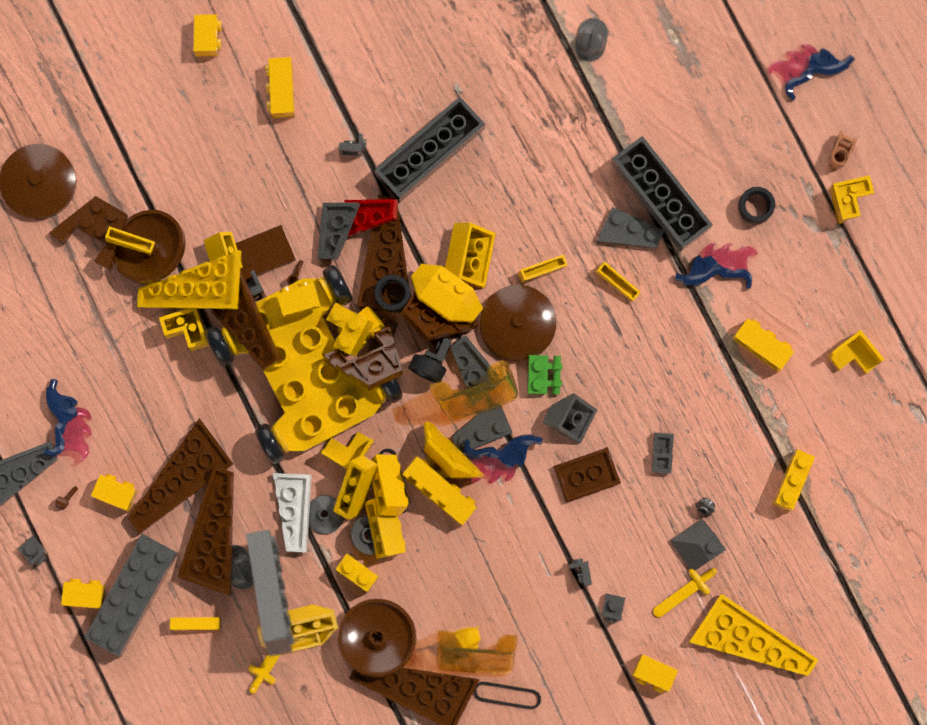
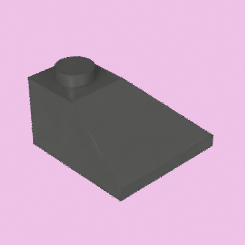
M572 393L551 405L542 423L554 431L581 443L597 409Z
M702 519L670 540L688 568L694 571L726 550L717 535Z

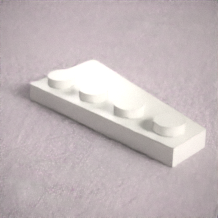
M272 473L275 480V491L279 503L286 551L307 553L312 475Z

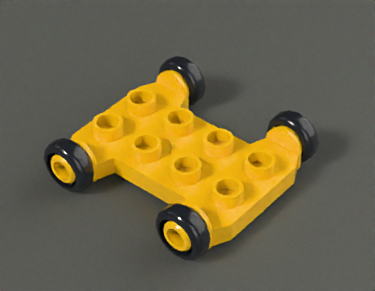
M334 265L328 266L323 270L324 278H304L287 286L294 289L302 282L309 281L310 284L314 283L321 305L320 308L284 318L276 295L280 291L256 302L282 361L268 370L263 371L285 414L272 425V428L267 423H263L255 428V435L272 464H278L284 460V451L286 453L307 451L373 417L381 405L386 402L385 399L390 403H396L403 397L396 378L368 390L324 361L325 354L338 348L333 346L335 340L323 316L334 306L335 302L344 306L352 301L350 290L339 269ZM214 325L207 328L204 332L205 338L221 366H228L233 363L234 353L236 356L249 353L225 327H222V330H220L218 326Z

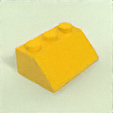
M470 222L454 223L445 268L466 284L485 288L496 233Z

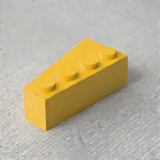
M417 456L403 472V478L459 525L463 526L477 509L475 506L476 502L468 495L464 497L460 493L461 489L454 483L450 485L441 472H435L428 461L424 458L421 460Z

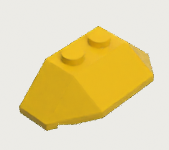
M420 264L410 277L417 299L448 321L473 323L483 309L474 289L443 266Z
M426 421L424 423V452L428 455L426 458L432 464H437L441 468L440 472L446 478L484 477V474L432 422Z
M312 604L288 610L292 624L290 626L295 642V644L291 645L292 652L323 645L332 633L338 629L335 613L332 609ZM260 625L257 628L258 636L260 639L261 646L266 648L263 642L262 630Z

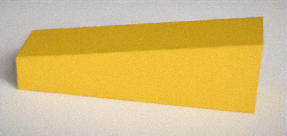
M110 226L105 236L106 242L150 255L155 246L154 241Z
M563 254L520 269L517 274L521 284L565 268L568 264Z
M605 261L594 271L630 301H634L640 294L636 287Z
M221 617L170 618V630H220Z

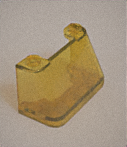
M503 360L492 364L487 372L489 382L459 392L457 389L452 390L451 386L443 381L431 384L432 394L445 416L450 420H459L516 400L518 388L509 362Z
M438 630L437 665L444 671L508 674L514 668L517 635H503L498 639L495 650L457 648V637L453 632Z

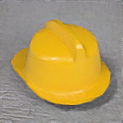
M480 626L459 629L444 636L443 640H452L460 651L472 652L479 648L478 643L481 641L478 627Z

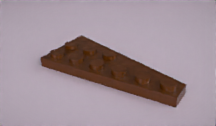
M378 195V198H377V199H396V200H397V198L388 197V196H382V195ZM398 205L396 220L371 229L357 307H369L373 310L384 311L378 306L374 296L375 286L384 276H400L409 285ZM388 283L382 288L381 297L387 304H398L403 299L404 292L399 284ZM402 310L394 313L401 315Z
M240 270L238 309H211V313L237 338L236 340L239 344L249 351V355L263 370H268L282 361Z
M200 418L162 469L158 478L150 486L143 499L140 500L128 517L139 534L143 533L205 487L209 482L214 466L227 470L234 465Z
M214 466L177 577L231 596L234 472Z
M402 668L398 672L386 677H368L353 670L349 679L438 725L458 724L480 680L409 668Z

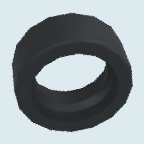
M762 187L747 189L738 202L739 214L746 222L751 224L766 222L775 209V199L772 193ZM752 195H760L767 201V211L761 216H753L746 210V201Z
M388 275L378 281L375 286L374 296L376 303L381 309L394 313L404 309L410 300L411 292L405 279L397 275ZM397 283L402 287L404 295L401 302L390 305L383 301L381 291L386 284Z
M414 354L408 366V369L418 376L439 384L447 370L438 362L419 354Z

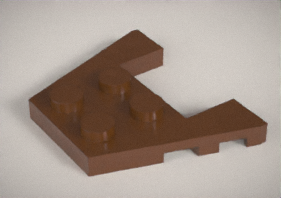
M95 196L55 227L49 234L65 244L77 228L101 242L105 246L94 261L111 271L118 245L106 242L105 236L109 226L124 231L128 215Z
M415 292L401 312L403 318L426 342L473 330L479 325L476 320L473 323L446 320L417 299Z
M389 326L374 333V338L381 347L348 361L340 349L324 355V361L368 390L403 375V369Z

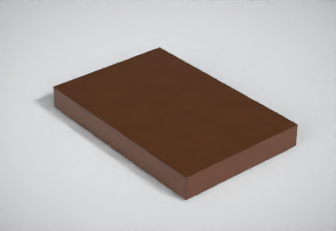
M282 225L236 243L237 250L241 251L243 268L240 270L245 281L253 278L251 274L253 270L259 276L296 261Z
M608 447L553 466L566 503L621 484Z

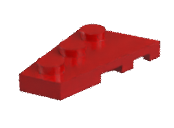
M396 199L344 200V203L360 204L347 238L397 218L398 200Z

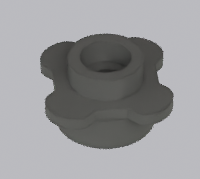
M704 497L698 501L699 503L695 504L699 512L704 515L711 516L712 512H715V504L708 498Z

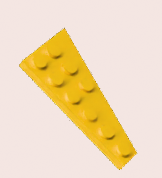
M233 251L229 255L220 256L211 262L199 264L182 271L180 274L171 275L167 279L138 288L137 307L238 309L241 251Z
M723 594L719 595L689 643L805 676L810 675L819 659Z

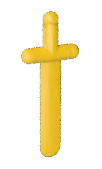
M711 568L701 576H699L696 570L690 569L689 575L693 580L658 604L653 609V614L656 617H662L699 589L704 595H709L710 589L705 582L717 574V569Z
M267 654L260 668L254 665L248 667L249 672L256 675L249 688L251 694L256 693L263 680L271 685L275 684L276 679L270 675V672L281 654L270 657Z

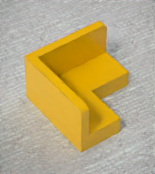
M870 175L833 183L829 188L838 224L861 216L857 198L870 196L875 193Z
M859 330L827 355L838 370H841L854 359L865 374L885 360L862 330Z
M357 432L348 448L331 438L325 449H322L321 454L347 470L350 461L361 455L366 457L375 442L373 439H369L360 432Z

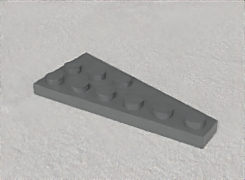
M51 441L0 460V507L58 461L57 456L44 454L45 449H54Z

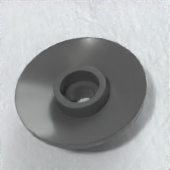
M322 495L310 502L309 526L315 532L329 534L336 531L342 525L344 517L333 511L337 501L336 498ZM322 511L328 512V516L326 518H323L321 516Z
M364 516L354 522L351 528V540L358 551L363 554L372 555L375 554V548L368 516Z

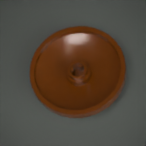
M31 144L16 150L7 158L0 172V191L4 201L15 213L28 219L41 220L59 214L69 205L75 194L77 182L72 163L60 150L49 145Z
M145 210L132 215L126 221L124 232L154 241L155 246L152 254H146L118 245L113 263L124 277L135 283L149 284L164 279L177 268L185 252L186 239L181 225L170 214L160 210Z
M526 285L507 286L496 291L486 301L480 317L481 334L487 346L498 356L511 361L528 360V355H540L552 342L556 331V314L548 298L537 289Z
M369 599L356 604L345 614L338 631V646L343 659L354 671L368 677H386L398 672L409 662L416 646V629L410 615L400 605L386 599Z

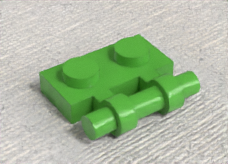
M528 355V394H547V386L553 387L552 394H560V387H562L560 376L563 369L561 356H554L553 363H548V355ZM548 369H553V380H548Z

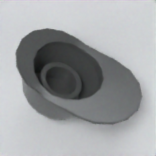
M589 18L583 21L579 27L575 49L578 56L585 61L598 60L605 51L608 29L602 20Z
M232 545L231 584L238 589H247L254 585L249 553L239 545Z

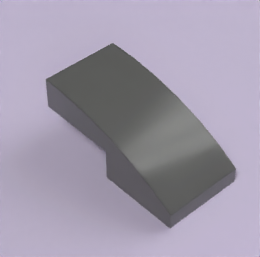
M654 432L652 472L671 474L673 433Z

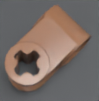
M842 131L839 132L828 158V164L832 169L838 170L845 165L858 138L855 137L853 139L844 135ZM834 156L841 157L842 162H837Z

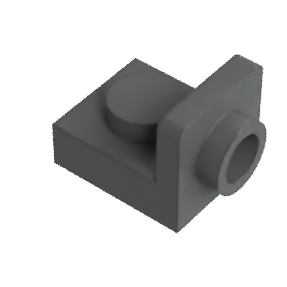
M359 133L358 144L350 140H346L344 143L339 142V155L362 156V150L366 151L367 139H363V133Z
M444 338L443 342L439 341L435 352H438L437 355L426 350L425 357L443 364L452 341Z
M31 536L18 548L31 566L36 564L40 566L46 561L47 558L45 556L49 554L34 536Z
M583 558L571 560L572 564L568 565V569L580 567V571H577L579 583L582 582L583 586L592 585L588 561L583 562Z
M606 593L601 614L602 617H605V621L615 624L617 620L621 621L625 598Z

